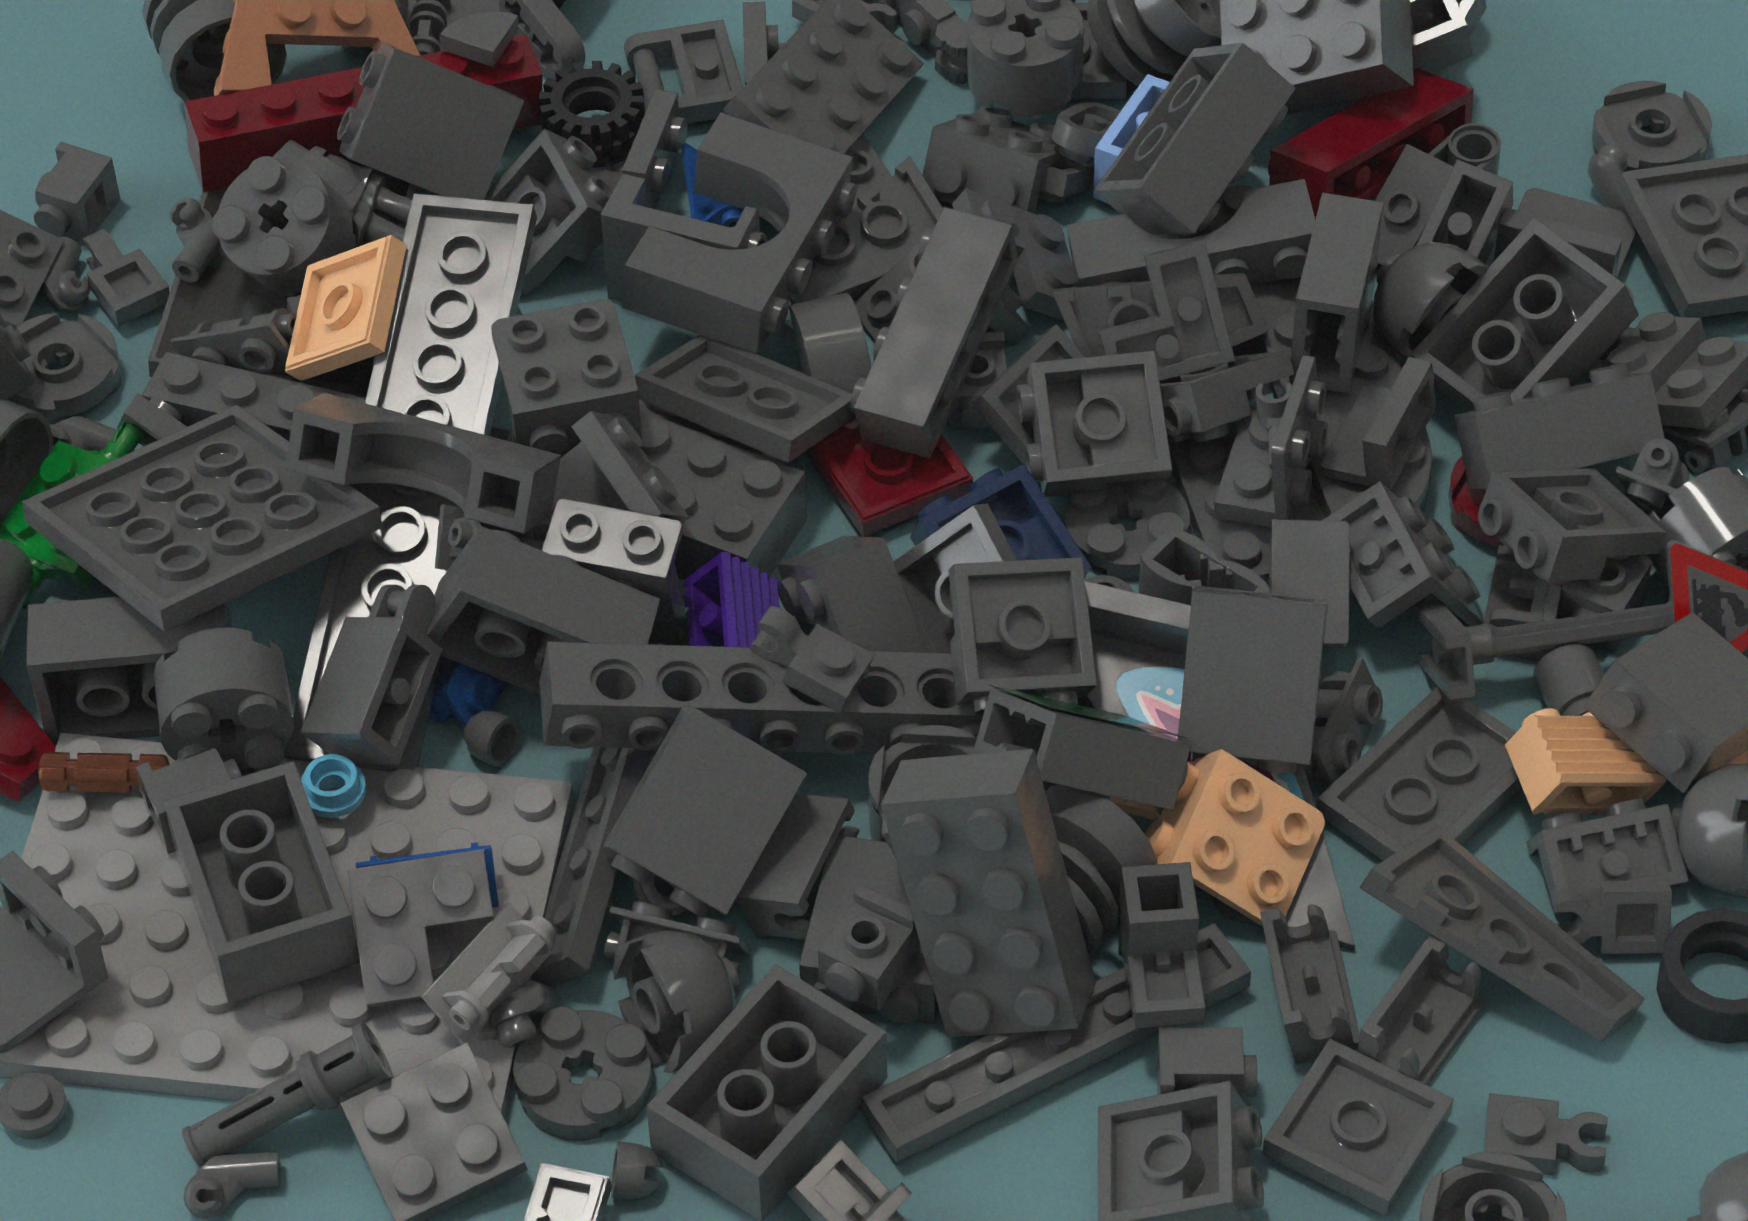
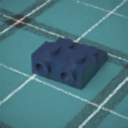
M1024 464L1003 474L1000 468L987 472L969 486L970 493L953 502L949 496H943L931 502L917 514L919 522L910 536V539L916 546L971 506L988 503L1017 561L1082 557L1084 577L1092 568Z

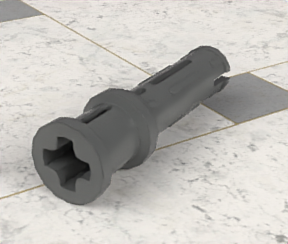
M361 1022L352 1027V1036L318 1054L309 1050L300 1055V1060L296 1061V1070L252 1094L242 1097L237 1102L202 1121L183 1128L182 1136L194 1161L199 1167H202L213 1156L227 1155L314 1107L322 1111L338 1107L341 1096L373 1079H377L379 1082L390 1079L392 1077L391 1068L376 1037L369 1027Z

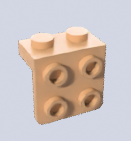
M1223 749L1201 756L1194 761H1188L1187 777L1183 786L1178 791L1174 809L1164 808L1160 818L1155 820L1144 833L1152 845L1158 860L1157 864L1190 862L1194 885L1262 927L1260 914L1262 911L1279 908L1286 917L1324 828L1325 820L1323 814L1312 805Z

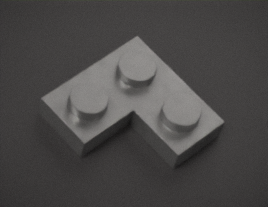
M483 849L347 870L367 1008L422 1000L421 996L434 983L426 930L488 921L494 918Z

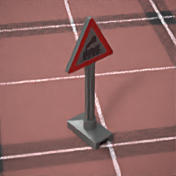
M1671 540L1666 546L1670 599L1666 604L1490 629L1488 624L1464 627L1440 600L1416 603V617L1435 637L1432 639L1433 651L1420 652L1419 663L1450 700L1475 697L1473 665L1492 663L1494 657L1554 649L1569 644H1590L1658 634L1692 612L1739 652H1743L1748 648V570L1676 540Z

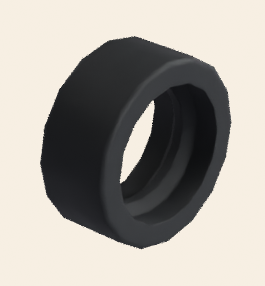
M1724 908L1696 912L1677 923L1665 940L1656 987L1663 1010L1681 1029L1702 1040L1725 1044L1748 1041V998L1730 1000L1713 997L1698 989L1684 973L1686 961L1699 954L1720 952L1736 955L1748 962V913Z

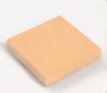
M389 235L307 266L285 366L286 373L303 381L385 352L407 244Z

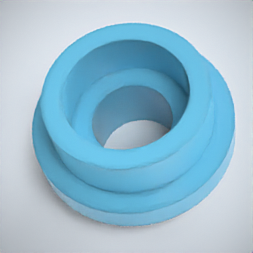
M328 754L314 759L307 766L301 778L313 814L320 817L336 818L347 815L360 806L366 795L364 774L350 759L342 755Z

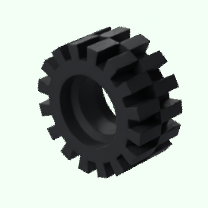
M592 60V69H584L582 62L573 63V73L570 74L564 68L556 71V81L548 78L543 84L544 92L540 91L539 94L542 131L546 129L566 139L574 136L582 140L592 149L597 157V161L593 164L594 168L604 167L603 158L610 157L614 164L623 161L622 150L629 154L645 115V102L641 82L636 83L635 75L629 70L622 75L621 66L615 63H611L608 70H604L602 61ZM591 110L609 112L603 116L592 118L577 116L580 113Z

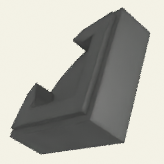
M487 11L459 18L440 33V49L494 67L518 31V15L507 12Z

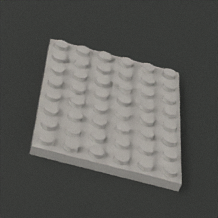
M60 733L55 752H69L70 759H77L78 753L132 754V760H139L140 754H163L168 757L170 765L175 762L164 750L161 742ZM284 757L277 766L294 761L301 779L311 762L286 759ZM415 767L414 770L398 769L393 772L360 768L366 782V795L360 806L351 813L336 818H325L314 814L351 912L356 937L347 870L355 869L357 862L370 861V856L376 855L378 860L471 848V843L478 842V847L487 845L492 847L499 906L492 907L493 917L506 903H511L524 920L531 921L535 916L544 918L549 894L563 851L574 792L571 781ZM248 768L240 770L242 776H246L262 770ZM70 785L69 792L42 790L21 859L32 869L37 866H42L58 884L63 899L73 909L79 905L84 906L98 921L104 933V939L99 943L109 978L5 1053H0V1077L14 1078L27 1072H42L53 1076L60 1083L238 1101L242 1097L252 1094L296 1070V1061L300 1060V1055L311 1050L318 1054L352 1036V1027L361 1022L369 1027L379 1042L390 1065L391 1078L461 1045L423 999L367 1008L360 963L228 1004L176 852L167 853L145 807L143 794L139 793V786H132L131 793L77 792V785ZM491 920L426 930L434 982ZM490 1021L469 1044V1047L505 1120L514 1078L513 1064L519 1046L507 1048L502 1045L499 1039L498 1028L492 1029ZM373 1079L341 1096L340 1103L383 1082ZM341 1104L338 1107L330 1110L344 1112Z

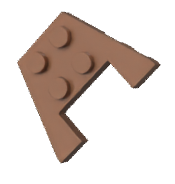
M233 0L232 3L235 5L230 29L226 33L222 50L224 58L220 75L216 78L214 96L272 85L266 44L371 47L374 52L378 53L382 43L386 42L415 56H420V53L394 0Z

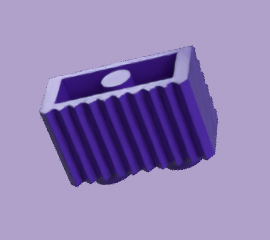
M730 552L719 553L687 577L683 584V587L687 588L684 597L688 598L684 605L688 608L685 616L689 618L686 626L690 628L687 636L691 638L687 646L751 648L752 643L761 632V629L757 627L770 606L780 608L777 577L768 578V572L759 573L758 567L749 568V562H740V557H731Z

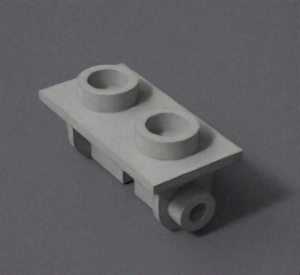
M506 903L421 996L422 999L461 1045L466 1042L469 1045L491 1021L492 1012L495 1007L526 982L552 953L550 951L553 947L551 939L556 934L554 927L541 916H535L531 921L524 920L511 903Z

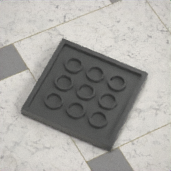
M238 405L22 501L25 521L29 526L164 632L175 626L187 624L194 617L230 600L239 599L249 591L284 574L296 572L305 564L339 548L348 547L358 539L382 528L380 506L352 486L341 485L285 470L289 441Z

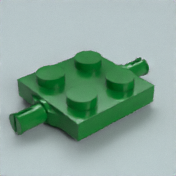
M122 421L106 447L99 451H86L58 440L1 522L0 539L12 542L21 548L30 559L33 567V580L24 601L23 609L28 607V603L45 579H68L87 587L94 576L26 523L22 501L133 452L140 440L144 438V435L130 423L126 424V422Z

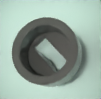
M481 711L472 716L464 728V740L467 743L468 751L478 760L494 767L506 764L512 758L519 745L521 736L519 722L515 718L498 711Z
M617 1142L612 1171L611 1198L638 1200L652 1195L660 1186L661 1181L644 1178L645 1166L663 1168L658 1154L648 1146L637 1143Z

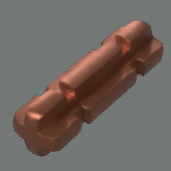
M46 752L42 754L39 762L38 778L41 788L45 791L69 792L70 785H77V792L131 793L132 786H139V793H142L136 766L149 762L152 770L155 771L170 764L168 757L163 754H140L139 760H132V754L78 753L77 759H70L69 752Z

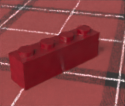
M1417 68L1413 70V87L1365 97L1271 149L1268 163L1269 186L1305 179L1315 220L1322 193L1370 200L1381 191L1406 144L1429 154L1454 129L1461 125L1472 123L1474 89Z

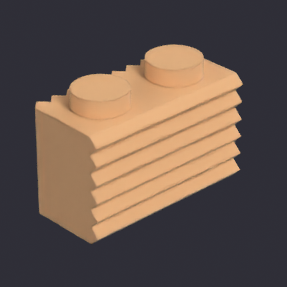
M1553 708L1536 711L1523 720L1522 727L1505 744L1533 815L1541 812L1544 815L1552 812L1555 815L1562 812L1565 814L1585 812L1586 815L1596 812L1599 815L1605 812L1606 807L1619 802L1643 798L1646 803L1666 782V778L1590 712L1582 716H1560L1559 711Z

